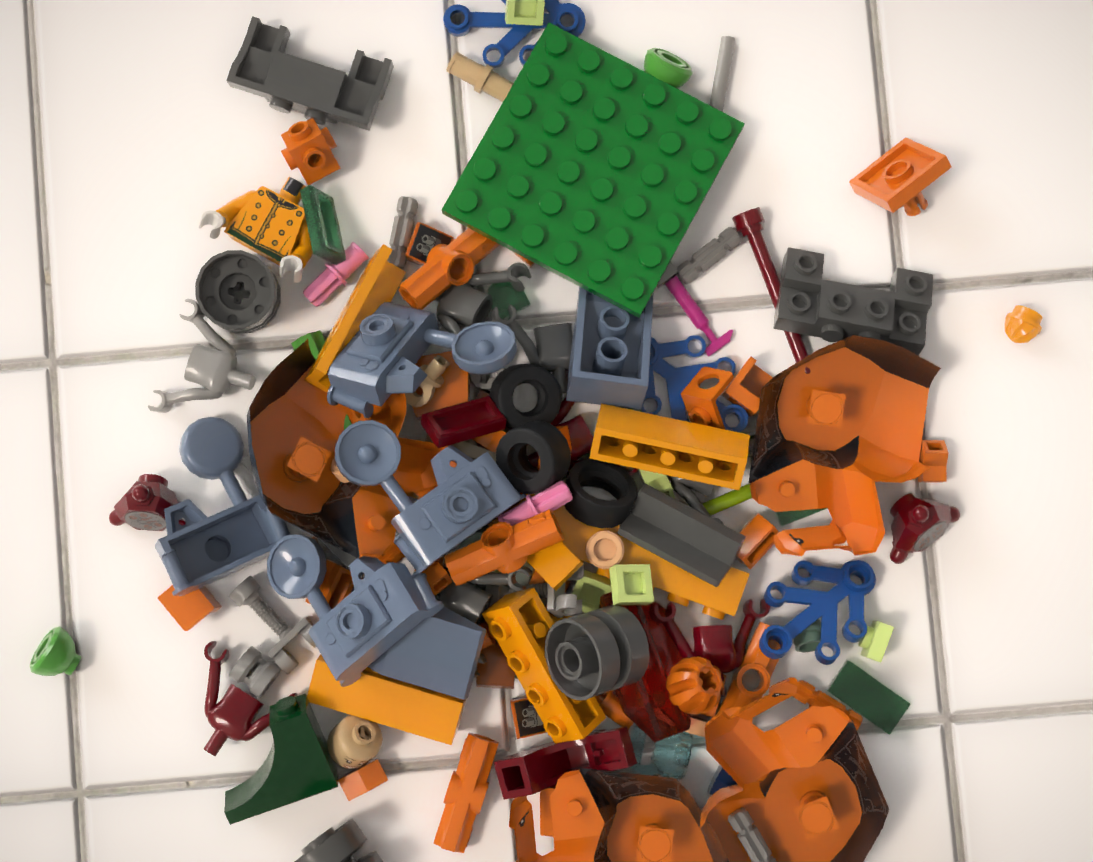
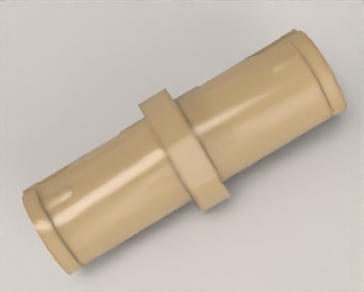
M458 51L453 55L446 69V72L474 86V91L479 94L483 91L501 102L504 101L514 84L494 72L492 66L488 64L483 66Z

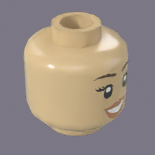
M349 715L343 718L330 731L327 740L328 753L332 760L341 767L347 769L360 768L372 760L380 751L383 741L382 731L376 722Z

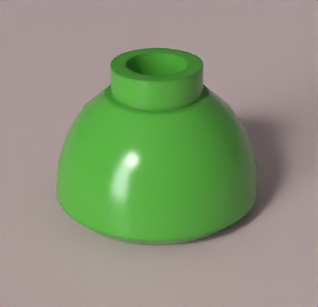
M660 48L647 50L644 59V72L677 89L689 81L693 75L691 66L677 55Z
M61 626L54 627L46 634L34 652L29 664L30 671L45 677L56 676L61 673L71 675L78 666L81 656L76 653L75 644L70 634Z

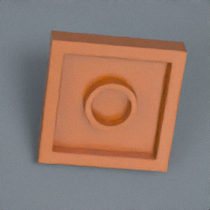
M905 137L851 179L849 183L856 194L892 213L903 206L908 216H916L921 213L917 204L923 210L928 206V202L921 191L952 168L946 155Z

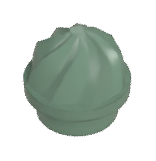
M818 619L792 640L797 652L815 651L821 638L820 620Z

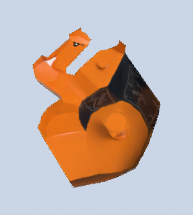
M852 335L818 349L777 374L762 387L748 481L751 497L758 504L767 506L774 512L828 508L833 519L830 525L787 529L774 535L775 547L781 554L803 556L809 550L840 548L850 551L856 556L877 551L885 535V528L875 482L902 483L915 479L924 471L931 469L920 463L919 457L929 388L934 377L941 369L940 367L903 347L887 341ZM806 367L811 371L809 374L805 373Z
M307 339L280 362L264 380L246 415L248 447L254 482L259 495L272 515L356 558L366 556L377 559L386 548L394 543L396 529L391 524V521L400 511L380 484L377 486H360L352 482L342 483L331 472L330 467L335 457V446L339 435L344 431L346 415H348L351 423H354L350 408L341 404L330 405L325 391L305 381L315 361ZM392 393L382 406L373 405L374 410L371 420L386 425L395 433L401 445V459L393 477L405 493L414 492L420 499L438 486L430 460L448 446L437 448L431 442L398 437L406 416V396L404 393ZM451 461L450 466L456 467V462Z
M789 677L772 685L769 688L768 695L744 707H730L721 710L706 723V750L737 784L721 788L709 797L705 806L701 808L700 828L707 819L717 834L729 862H752L737 836L739 832L733 830L728 821V816L732 812L744 808L754 821L752 825L758 828L772 853L770 856H773L777 862H864L883 829L889 807L853 720H850L840 709L830 705L826 707L811 706L775 729L765 732L752 724L753 717L796 694L797 688L801 684L795 677Z
M579 768V770L564 773L558 779L556 788L550 795L554 851L544 856L536 852L532 804L527 800V796L517 797L511 803L509 827L515 830L516 862H729L717 834L707 819L700 828L702 811L689 791L677 778L614 771L606 772L605 770Z

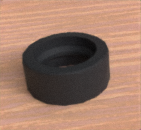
M593 459L582 460L575 463L569 470L565 481L573 496V499L564 505L565 509L580 522L597 528H614L621 525L630 514L637 497V485L633 477L624 468L612 463ZM582 486L602 488L611 493L617 500L607 501L596 498L587 493Z

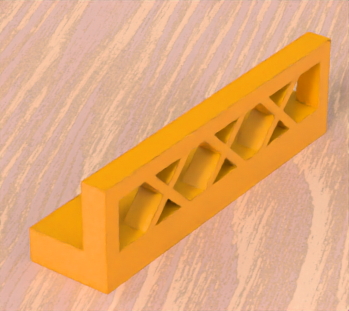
M384 244L370 258L305 378V381L326 393L331 386L327 373L334 359L360 330L359 325L362 320L372 315L384 302L391 303L406 274L404 270L387 261L392 249Z

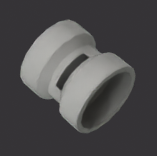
M251 646L237 661L229 677L237 683L244 682L249 686L250 693L259 699L276 680L281 669L276 663L265 661L262 658L261 652Z

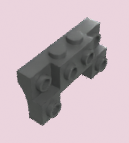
M252 16L243 44L231 65L226 79L230 87L264 97L267 102H270L269 106L272 109L282 113L290 114L292 109L304 113V118L307 120L314 118L317 124L325 125L326 121L337 124V121L370 131L379 101H383L394 68L391 59L385 58L384 62L367 57L364 51L357 49L347 76L346 72L284 53L291 35L288 28L280 25L279 29L262 24L259 18Z
M787 248L782 262L773 329L820 337L828 342H838L852 335L884 340L903 347L919 356L925 346L927 313L932 306L933 274L897 268L891 278L890 291L822 279L824 254Z

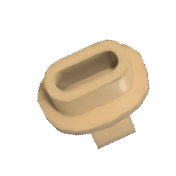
M437 355L429 365L419 367L427 374V377L419 385L423 389V394L419 395L416 391L414 393H404L407 404L413 407H421L432 399L435 387L439 388L444 383L441 375L450 365L444 357Z

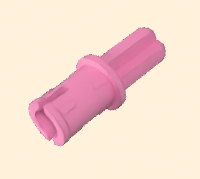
M352 242L331 264H325L326 269L304 289V296L314 306H320L341 284L346 286L348 283L345 280L365 260L367 261L369 257L356 243Z
M559 481L533 497L528 494L526 501L498 516V520L513 526L549 509L554 511L573 499L572 493L564 481Z

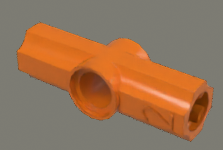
M468 228L450 244L434 246L427 256L426 263L399 285L398 291L411 308L423 310L451 285L461 286L467 283L472 278L475 265L500 244Z
M549 509L513 526L507 522L495 523L483 532L481 540L444 555V559L453 582L456 586H460L495 570L504 574L515 572L526 563L529 555L565 539L554 512Z
M763 622L758 623L744 653L741 665L733 672L732 682L717 713L730 707H744L762 698L763 694L769 689L770 678L779 659L766 657L760 650L759 640L764 630L771 625ZM768 641V645L771 649H780V645L777 641ZM749 669H754L760 677L758 687L752 691L745 689L742 684V676Z
M468 733L457 770L453 771L443 801L446 805L433 844L448 851L465 852L473 830L476 814H480L489 782L487 779L499 745L498 741L479 734Z

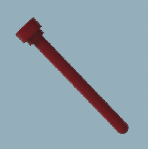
M760 207L734 216L732 220L737 232H741L743 238H748L776 310L780 279L761 233L764 230L762 223L765 220ZM784 331L795 362L797 363L809 356L801 334ZM806 367L805 373L809 374L811 371Z

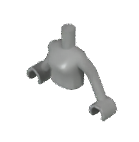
M185 299V302L193 304L194 312L190 316L179 314V316L183 320L193 323L208 342L219 350L196 344L189 356L184 379L199 384L204 388H192L172 393L153 390V393L159 394L162 397V403L159 407L148 405L150 411L167 413L172 409L173 403L218 399L222 397V394L226 393L230 384L251 390L255 385V376L236 370V350L204 320L205 315L202 313L196 300Z

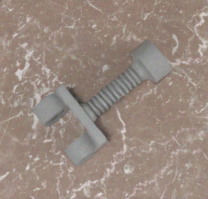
M584 564L568 580L582 579L584 576ZM547 582L524 585L526 589L534 587L540 599L547 597V611L555 617L561 618L582 614V600H577V595L565 594V583L557 591ZM486 585L485 591L493 595L489 607L504 595L517 592V590H513L509 585Z
M250 575L230 593L229 597L239 607L242 605L250 606L261 619H264L263 621L266 622V625L269 628L271 627V630H274L273 632L277 636L279 635L280 641L267 655L274 660L281 670L289 674L299 662L284 647L300 633L315 648L316 645L308 633L314 623L306 616L293 628L288 627L285 622H282L283 619H280V616L277 613L275 614V611H272L273 609L269 605L267 606V603H264L265 601L259 597L258 591L261 586Z

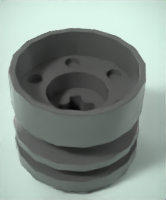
M226 250L212 256L201 267L195 282V297L202 313L214 324L236 334H248L265 328L276 317L281 304V287L275 274L256 255L243 250ZM242 286H244V289L250 293L249 298H243L241 304H238V299L233 296L234 291H240Z

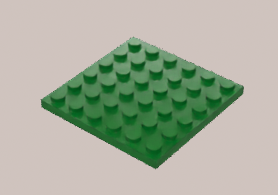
M548 23L441 211L443 215L640 318L740 136L745 123L575 35Z

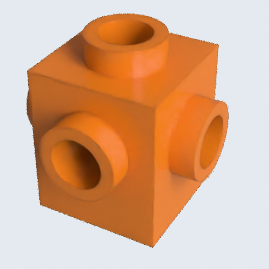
M314 118L297 122L288 131L281 134L287 147L281 150L283 157L291 171L296 168L300 170L308 186L341 169L331 151L337 147L327 127L320 130Z

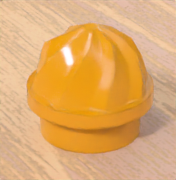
M1017 305L1012 313H1007L1005 317V333L1014 343H1028L1037 334H1040L1042 330L1040 323L1043 317L1030 308Z

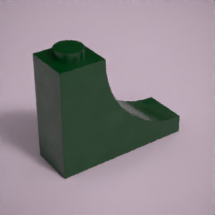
M306 693L297 697L288 696L282 698L276 704L270 706L269 726L273 735V743L268 757L258 771L249 779L235 788L225 791L224 814L230 825L338 787L337 764L328 753L327 741Z

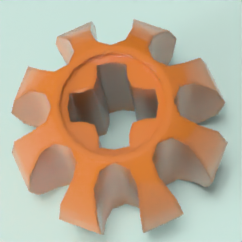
M697 656L683 658L671 668L670 675L667 677L666 688L670 693L669 699L673 705H678L679 709L684 713L695 715L709 712L720 702V696L724 692V682L721 679V671L717 666H713L710 660Z

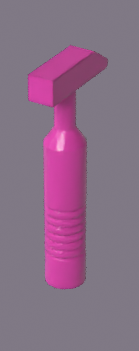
M677 276L665 283L695 327L703 331L711 341V344L705 350V354L708 357L730 342L733 330L731 329L717 338L709 327L708 318Z

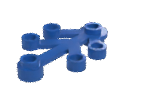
M545 0L544 8L548 13H544L543 26L506 24L505 13L470 12L466 6L460 4L450 6L445 11L443 17L446 30L456 37L467 35L472 28L511 29L497 44H490L483 50L484 63L493 68L500 67L504 63L505 56L533 29H545L547 24L551 23L579 37L584 31L586 24L584 12L580 7L572 3L561 4L558 0ZM455 13H461L465 16L462 24L456 25L451 22V18ZM565 15H570L574 18V24L570 27H565L560 22L561 18ZM537 42L534 45H526L520 50L519 60L522 66L526 63L523 59L524 54L527 51H533ZM492 50H496L501 54L500 59L496 62H490L487 59V54Z
M692 335L686 340L659 344L651 337L649 382L644 401L647 399L655 400L657 402V409L654 412L646 411L643 401L640 411L657 415L662 408L661 399L655 395L654 371L666 380L671 418L690 422L686 417L681 392L702 367L717 369L718 364L725 362L730 365L731 372L734 375L736 371L734 361L728 357H722L712 363L675 368L663 358L686 354L689 358H699L706 350L705 340L701 336ZM692 340L698 341L701 344V351L698 353L690 352L688 343ZM718 399L716 400L725 429L739 433L742 432L748 424L746 410L740 405L731 404L726 406ZM735 414L739 420L736 427H729L725 422L726 415Z
M805 560L796 563L791 572V577L797 585L807 586L813 580L837 584L828 592L787 587L781 582L769 584L764 593V600L769 606L777 608L786 602L809 605V607L783 627L772 625L766 628L759 640L761 652L771 659L784 657L792 646V640L821 618L820 643L815 649V657L824 665L834 663L840 654V647L837 643L838 603L847 596L849 619L842 627V635L847 641L852 643L861 641L867 633V624L864 621V596L873 590L876 583V576L872 567L861 560L849 561L841 569L816 566ZM798 569H805L810 577H801ZM850 576L859 577L862 584H855L850 579ZM770 591H779L782 594V599L773 598ZM849 625L857 626L860 629V634H853L849 630ZM768 641H777L780 645V649H771L768 645ZM829 647L833 651V656H825L821 648Z

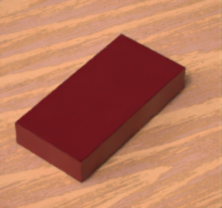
M490 396L424 413L421 416V425L437 448L504 430L507 421Z

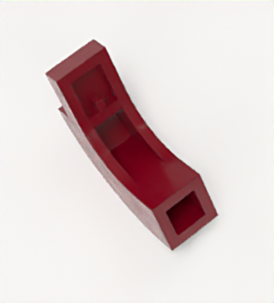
M627 726L610 730H595L580 740L560 743L552 741L494 762L503 800L536 794L556 785L558 779L564 773L579 770V768L605 770L607 772L629 768L637 764Z

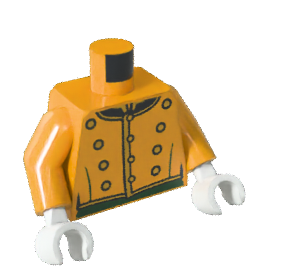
M288 177L279 194L265 186H261L257 191L250 190L229 201L216 211L207 210L203 212L198 226L199 229H202L205 225L213 226L209 235L211 239L218 238L221 228L226 227L224 232L232 240L280 266L279 276L281 278L285 272L293 271L295 283L301 281L302 269L305 268L316 250L315 225L312 223L311 215L308 211L298 205L307 187L292 177Z

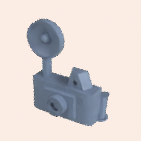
M384 302L372 315L362 320L359 325L360 330L330 365L327 375L331 386L327 392V401L330 405L341 404L362 413L365 418H370L374 410L373 405L382 406L392 393H414L427 377V374L415 364L431 344L452 349L453 359L460 369L471 374L483 375L494 373L504 368L513 360L517 351L515 334L509 326L492 321L474 323L462 329L458 334L439 330L435 313Z
M206 417L198 419L187 427L180 439L179 452L183 464L191 473L200 478L220 479L233 507L207 517L190 499H186L164 509L167 536L158 539L154 547L174 586L173 596L186 595L268 557L277 541L290 535L285 521L270 513L260 495L247 500L233 472L243 457L244 444L242 437L233 424L222 418ZM179 520H184L185 525H180Z
M374 420L358 421L349 425L339 435L335 446V462L340 473L349 482L360 486H377L380 484L400 511L391 521V524L399 533L394 539V544L397 545L416 570L414 573H422L437 560L526 497L525 493L521 495L512 486L488 452L473 460L451 445L440 451L430 460L438 486L412 503L393 477L401 459V445L395 433L386 425ZM450 462H456V467H451Z
M301 534L287 535L278 540L270 551L267 560V576L270 585L278 595L287 599L307 598L320 620L310 628L308 633L341 687H346L356 682L362 676L361 672L422 620L437 614L444 607L442 601L436 600L425 573L417 572L411 575L405 563L389 562L385 565L378 558L363 556L355 559L349 565L355 590L331 609L319 588L326 574V557L322 547L315 539Z

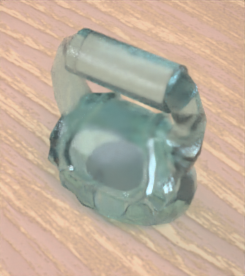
M653 719L639 721L633 726L631 743L637 764L631 766V768L642 775L664 776L682 780L686 776L689 766L693 735L675 727L671 728L665 723ZM651 729L656 732L651 764L641 765L647 730Z

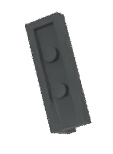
M646 483L639 490L631 513L620 525L617 532L620 536L715 587L720 585L733 566L746 537Z

